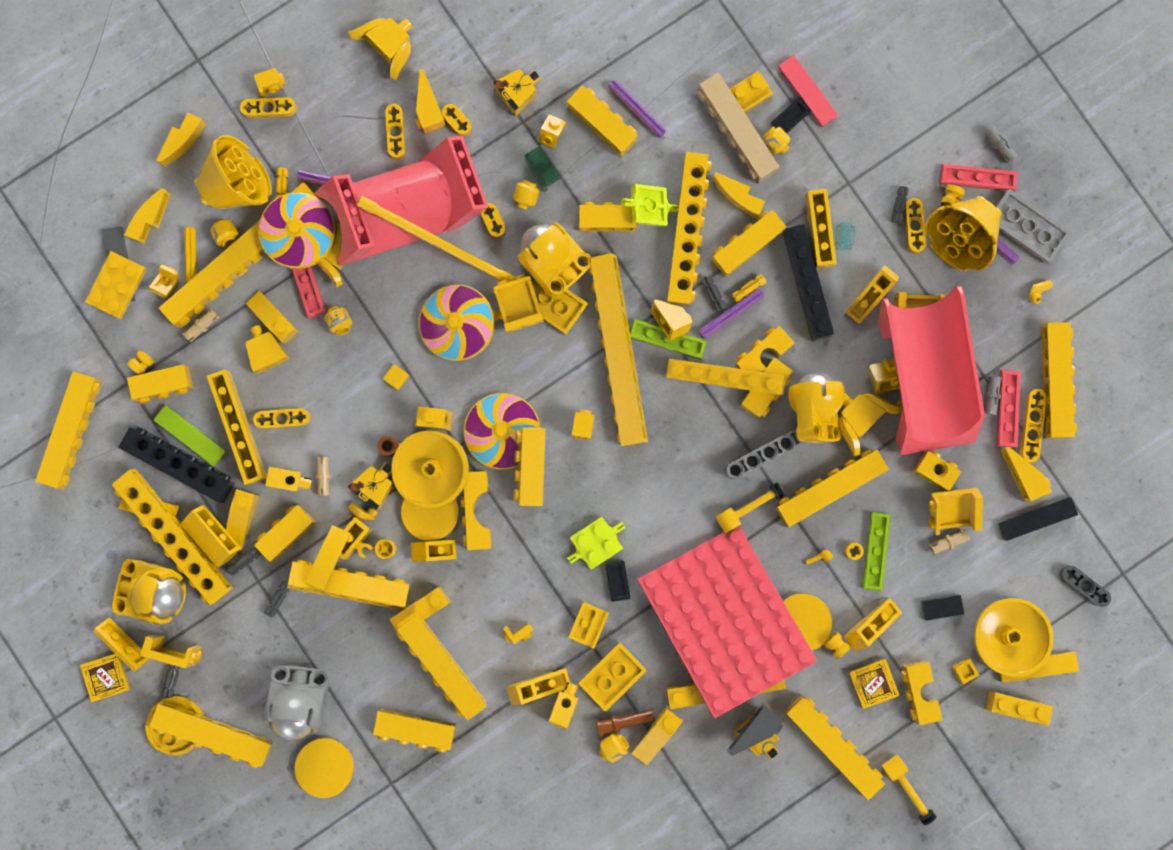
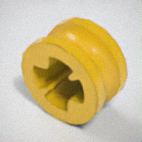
M851 542L846 545L845 555L848 558L858 560L862 557L864 550L860 544ZM857 546L856 549L859 550V553L851 556L850 548L853 549Z

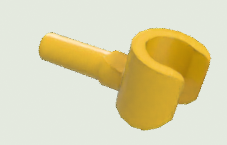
M824 549L817 556L805 561L807 565L821 558L828 562L833 558V555L828 549Z

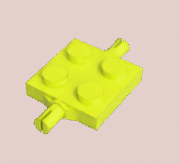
M634 184L631 185V199L622 198L621 202H624L621 203L622 206L631 207L632 223L664 227L668 225V212L676 213L678 211L677 204L668 203L667 188Z
M602 516L570 537L575 545L576 552L567 557V559L572 564L581 558L592 570L623 549L616 534L625 529V526L620 522L612 528L605 522Z

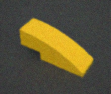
M187 113L180 129L172 126L156 161L166 167L181 157L201 135L206 123L201 118Z
M716 172L712 181L725 198L745 214L757 219L765 201L749 195L748 192L751 187Z
M163 188L153 194L136 212L124 236L130 240L145 244L150 228H159L171 194Z
M332 525L305 584L324 591L349 539V532Z

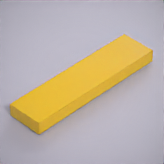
M1076 652L1052 654L1045 664L1032 674L1021 677L1000 674L1001 682H1010L1077 672L1079 668Z

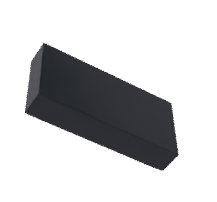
M798 97L771 122V125L775 128L781 127L787 134L811 110Z
M625 561L606 563L611 601L631 599Z
M961 595L921 601L926 621L965 614Z

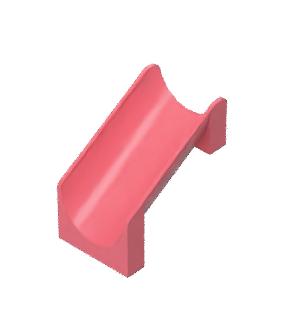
M463 136L447 137L417 163L352 183L350 174L332 176L314 193L315 197L326 199L333 206L338 216L342 231V248L337 260L339 265L350 264L422 240L381 217L356 206L361 196L368 198L382 208L435 236L461 228L488 208Z
M960 285L955 286L948 295L939 301L915 309L895 307L888 301V298L883 299L878 326L882 338H891L903 408L895 438L900 456L975 443L985 414L962 287Z

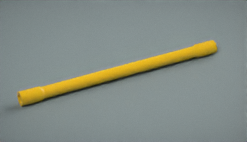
M360 197L356 205L359 208L381 217L491 275L498 281L507 280V282L515 280V276L484 262L382 208L368 198Z

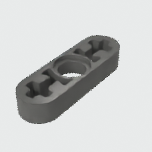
M1064 566L1061 568V580L1092 604L1099 607H1106L1110 604V593L1075 566ZM1073 571L1072 575L1079 579L1076 581L1074 578H1067L1068 574L1066 572ZM1083 581H1088L1090 584V588L1086 592L1081 589ZM1095 592L1096 594L1103 595L1104 601L1098 602L1099 598L1092 593Z

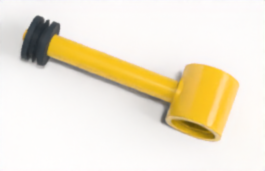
M776 482L775 485L770 486L771 491L739 510L734 511L730 507L715 516L724 533H727L741 524L739 521L740 517L774 497L780 499L781 496H785L783 488Z
M895 755L881 765L882 769L892 782L895 780L900 782L920 812L919 819L922 824L928 825L932 823L937 816L933 813L932 809H926L904 776L909 771L902 759Z

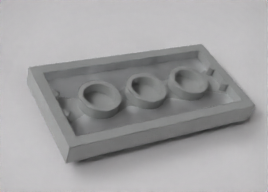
M1010 189L1006 191L996 205V208H999L1002 212L999 230L1047 264L1051 263L1072 233Z

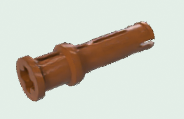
M653 708L619 718L611 716V719L596 720L599 737H603L604 734L611 732L619 733L620 729L656 721L655 715H653Z

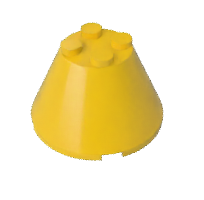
M222 135L213 142L198 178L194 181L201 194L200 199L206 206L210 205L216 209L262 205L268 201V197L272 193L271 182L263 164L258 157L254 158L247 151L249 149L247 145L235 137Z
M982 196L942 206L933 211L926 221L925 232L926 235H929L932 242L930 246L941 260L953 268L965 272L967 270H975V272L984 270L993 262L996 256L1002 212Z

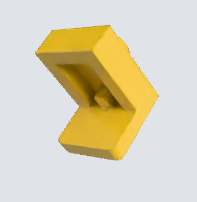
M548 115L541 127L538 142L554 149L559 136L565 128L566 122Z
M160 265L159 274L149 286V291L167 299L179 283L178 273L171 267Z
M528 623L513 634L506 625L503 628L505 631L503 636L509 643L512 641L516 644L520 640L525 642L532 636L531 632L534 629Z

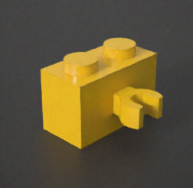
M885 358L883 362L869 365L868 378L876 394L899 389L895 359L888 361Z
M354 517L344 529L350 533L349 539L340 555L344 560L349 559L356 549L362 558L367 557L363 553V548L367 547L369 550H373L372 545L363 543L373 529L358 517Z

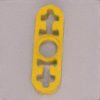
M289 97L258 98L244 100L240 105V110L247 118L292 116L295 114L297 107ZM286 103H289L290 106H292L288 108V111H286L283 108L286 106ZM265 104H273V110L271 112H264ZM251 105L253 108H259L260 113L257 109H251L250 113L245 109Z
M390 104L385 110L387 148L391 158L400 160L406 153L404 116L399 105ZM394 109L399 113L396 114L397 122H393V117L390 114L393 113ZM394 127L401 129L400 135L396 137L390 134L391 129ZM394 141H397L399 149H402L398 151L397 155L392 151L395 150Z
M911 198L906 202L904 211L906 241L908 250L913 254H918L926 247L924 211L921 200ZM912 203L918 207L914 213L915 216L919 215V217L909 218V216L913 215V209L909 208ZM912 221L919 223L920 229L918 231L910 228ZM920 234L917 237V243H920L921 246L916 249V246H912V243L915 242V236L911 237V235Z
M302 408L260 411L254 415L253 422L256 427L261 429L306 426L310 422L311 416L307 410ZM293 412L292 416H300V412H302L303 415H306V419H303L300 423V420L292 419L290 413ZM281 413L287 416V421L284 424H279L277 421V417ZM264 415L265 418H272L274 425H272L271 421H265L264 425H262L258 420Z

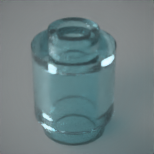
M840 222V225H836L834 244L837 250L849 251L851 246L854 245L855 226H852L851 222Z

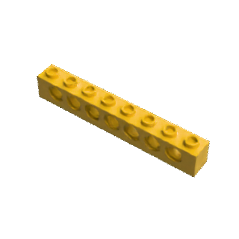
M686 152L684 158L667 303L676 306L689 307L691 302L695 300V291H692L693 283H697L698 272L694 271L695 265H699L700 254L697 253V246L701 247L702 235H699V230L703 228L705 218L701 214L702 209L706 208L707 198H703L704 191H708L709 180L706 179V172L710 173L711 161H708L709 155ZM698 171L701 177L694 178L691 172ZM695 189L699 195L693 197L689 194V191ZM694 208L697 213L689 215L687 209ZM691 226L694 229V233L688 234L684 228ZM683 245H690L692 251L689 253L684 252L682 249ZM687 263L690 270L682 271L680 264ZM681 281L685 282L688 288L681 290L677 284Z
M137 469L128 470L111 484L115 488V494L124 499L128 510L138 516L139 523L151 532L152 539L156 543H160L164 548L163 552L165 555L174 560L178 571L187 576L189 584L201 593L200 597L205 603H209L211 606L233 589V586L183 529L179 520L171 513ZM133 488L138 492L136 498L131 493ZM145 503L150 506L149 513L144 510ZM157 518L162 520L163 525L161 528L156 524ZM169 533L174 535V543L169 541ZM182 548L187 551L186 558L181 555ZM194 563L200 567L199 573L193 570ZM206 578L211 580V582H212V587H211V588H209V587L206 586V584H205V579H206Z

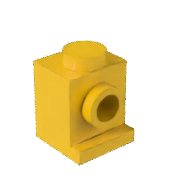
M276 68L254 75L259 92L263 98H267V93L274 94L279 92L280 89L284 88L283 85L286 84L283 74H279Z

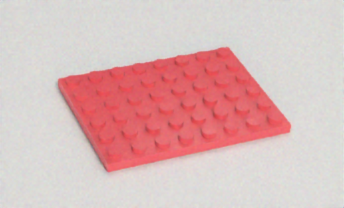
M740 526L727 533L723 532L637 579L714 719L817 662L816 657Z

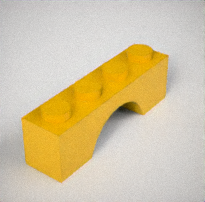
M487 471L469 472L467 483L464 487V496H461V507L465 508V515L462 516V526L466 527V535H463V544L467 546V550L492 549L491 529L482 526L477 521L474 513L477 499L482 494L488 492Z

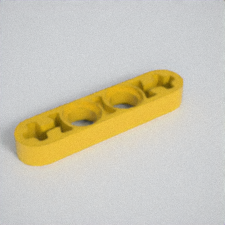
M1041 389L1031 390L1026 397L1020 456L1029 463L1037 461L1041 451L1047 400L1046 393ZM1037 394L1041 399L1036 402V399L1032 397L1033 395ZM1036 403V406H1040V408H1031V406H1034ZM1032 411L1037 412L1039 415V419L1036 422L1030 419ZM1030 430H1034L1037 434L1034 441L1030 440L1027 436ZM1027 443L1036 444V446L1031 447V453H1034V457H1030V459L1026 455V452L1030 451V446H1026Z

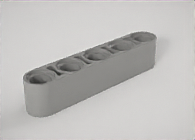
M797 428L729 463L725 468V474L730 479L741 478L801 446L805 442L799 441L796 433ZM783 438L787 439L790 443L788 449H784L781 446ZM766 447L771 448L773 451L771 458H767L764 455ZM749 456H752L756 459V465L754 467H750L747 464V458ZM732 465H735L739 468V474L737 476H733L730 473V467Z

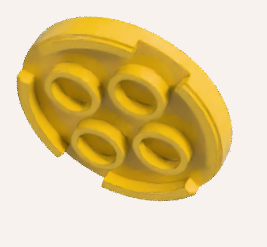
M404 499L401 508L402 521L406 529L416 538L426 541L439 540L446 537L455 528L459 519V505L457 500L454 499L452 502L437 508H422Z
M805 593L794 594L783 600L810 649L813 651L822 646L828 639L832 629V617L826 604L816 596Z
M172 696L171 698H164L150 709L145 725L147 739L157 751L173 756L185 754L195 748V746L191 745L190 741L185 739L183 741L172 738L171 734H159L153 731L154 728L149 727L157 705L164 701L202 716L204 714L201 708L187 697Z
M318 738L309 742L299 752L295 761V776L298 784L306 793L318 798H329L342 792L350 783L354 773V760L351 752L342 743L333 738Z

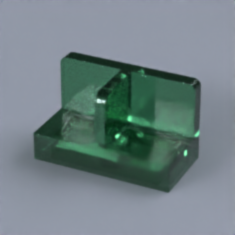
M541 146L524 155L526 164L544 192L548 190V186L560 180L559 174Z

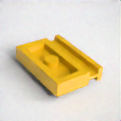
M759 71L730 88V91L744 112L749 111L773 95V92L769 89L768 84Z
M583 601L568 638L594 649L609 612Z

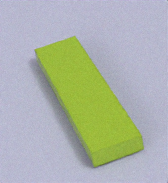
M634 319L630 332L631 339L699 360L703 357L707 343L705 340L685 334L669 340L661 327Z
M167 405L162 408L154 419L155 422L213 467L219 463L227 452Z
M870 512L862 582L863 589L883 590L891 514Z

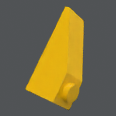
M421 69L419 72L416 106L418 118L415 120L419 130L423 128L424 133L427 134L446 126L426 74Z
M884 265L845 313L860 324L894 286L899 276Z
M258 291L245 303L284 344H287L299 332L261 291Z
M1010 447L1001 449L1002 455L1025 502H1031L1052 492L1050 489L1051 483L1044 474Z
M236 489L229 511L226 531L238 543L242 551L260 495Z
M888 598L858 622L844 638L855 652L867 648L902 612L893 600Z
M564 668L506 686L511 705H522L564 690L567 682L570 683L567 670Z
M665 706L631 754L645 765H648L683 721L682 718Z

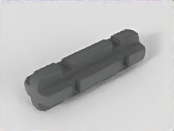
M900 186L897 190L898 196L895 200L894 213L891 219L894 223H901L903 220L907 201L906 196L909 191L908 187Z
M712 276L704 277L701 282L704 287H707L706 291L712 303H715L716 310L718 312L724 310L727 305L724 300L722 301L721 298L723 297L716 284H713Z
M255 546L252 547L249 553H244L235 560L234 564L231 563L227 566L228 573L231 576H235L239 569H244L254 561V558L257 559L262 553Z
M282 581L279 585L280 589L276 590L269 603L270 606H267L264 611L267 616L274 617L277 613V608H280L287 595L286 592L290 590L287 588L288 582Z
M169 664L170 669L167 671L164 682L165 687L161 693L163 697L171 698L173 696V688L176 686L179 675L178 670L181 667Z

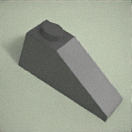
M762 703L727 749V752L733 756L772 737L774 733L777 735L783 728L782 723L784 720Z

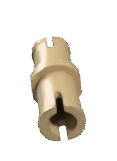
M211 308L203 317L197 318L194 321L195 324L183 333L184 337L189 342H193L202 332H206L208 327L219 319L220 316Z
M317 457V474H315L318 487L317 496L330 495L329 478H331V474H329V457Z
M964 529L951 536L948 534L943 539L929 543V547L933 551V555H936L947 549H955V546L970 541V536Z

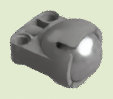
M298 666L275 667L271 672L272 680L264 714V724L273 729L278 736L287 740L301 739L311 732L317 733L322 721L327 689L330 686L326 672ZM278 675H286L283 680H276ZM319 678L325 679V681L323 682V684H320V685L315 684V682H316L317 679H319Z

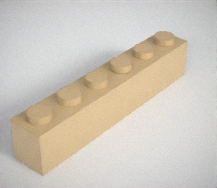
M719 72L700 83L697 92L702 102H706L710 115L719 122L718 127L722 133L725 132L728 136L730 146L733 149L736 148L739 153V160L742 164H746L749 169L750 177L753 180L756 179L757 183H760L776 173L780 166Z

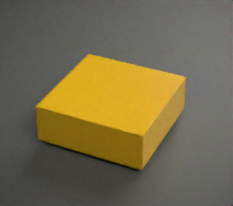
M393 364L383 380L399 391L410 375Z
M970 658L952 666L962 685L980 676Z

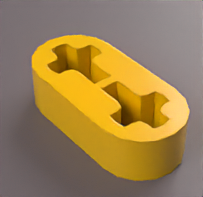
M453 104L445 105L442 109L444 120L456 134L463 137L468 136L472 131L470 121L457 106ZM448 110L451 112L454 110L455 120L452 116L447 117ZM459 121L462 125H466V131L460 130Z
M487 203L488 208L494 210L492 212L493 219H490L488 214L484 215L486 210L481 212V216L489 234L493 238H501L506 232L504 222L496 206L492 203ZM496 222L498 227H502L498 234L496 231L492 232L494 230L492 223Z

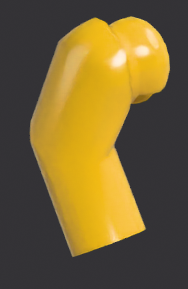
M1049 279L1034 284L1031 287L1028 296L1030 302L1038 304L1042 301V292L1052 288V283Z
M354 502L348 507V510L359 519L372 521L378 514L376 509L369 507L368 511H365Z

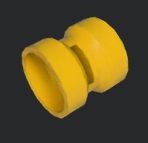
M947 185L946 195L942 197L940 204L946 206L959 203V200L965 194V190L956 185Z
M140 349L136 353V357L130 359L127 365L137 374L141 375L155 361Z
M389 539L380 540L375 546L376 555L382 559L393 557L397 550L395 543Z
M839 632L833 633L823 644L827 649L833 651L832 655L836 659L842 657L851 648L847 642H843Z

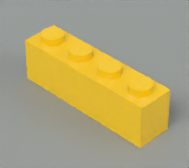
M582 85L567 100V107L622 157L637 142V131L632 126H627L623 123V118L618 113L611 112L609 110L610 107L605 101H599L592 89L589 87L586 89Z
M827 189L811 190L804 196L811 251L817 270L830 269L837 263Z
M773 210L769 213L766 211L757 218L758 222L754 225L752 223L748 224L743 228L744 233L740 236L734 235L728 240L729 244L726 247L720 246L713 252L712 261L725 278L782 234L787 228Z
M519 427V431H516L518 451H515V462H518L517 470L514 471V481L517 482V489H514L513 498L519 506H543L546 429L542 427Z
M380 709L377 713L373 735L378 736L377 738L380 740L389 741V738L396 739L397 743L407 745L408 742L416 743V747L419 748L431 746L435 747L436 751L446 752L452 748L456 724Z

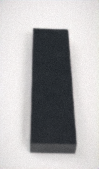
M1068 497L1004 520L998 524L1004 540L1008 541L1077 516L1078 512L1072 497Z

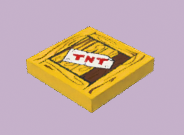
M116 654L80 665L91 703L131 689L123 662Z
M885 658L849 671L862 709L900 696Z

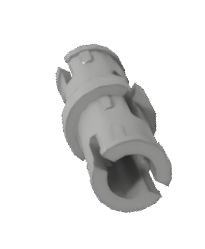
M996 126L985 133L995 146L994 149L1001 153L1007 163L1018 156L1008 144L1007 138L1004 139Z
M989 376L987 393H985L986 406L984 414L997 415L998 400L1001 398L999 392L1002 377Z

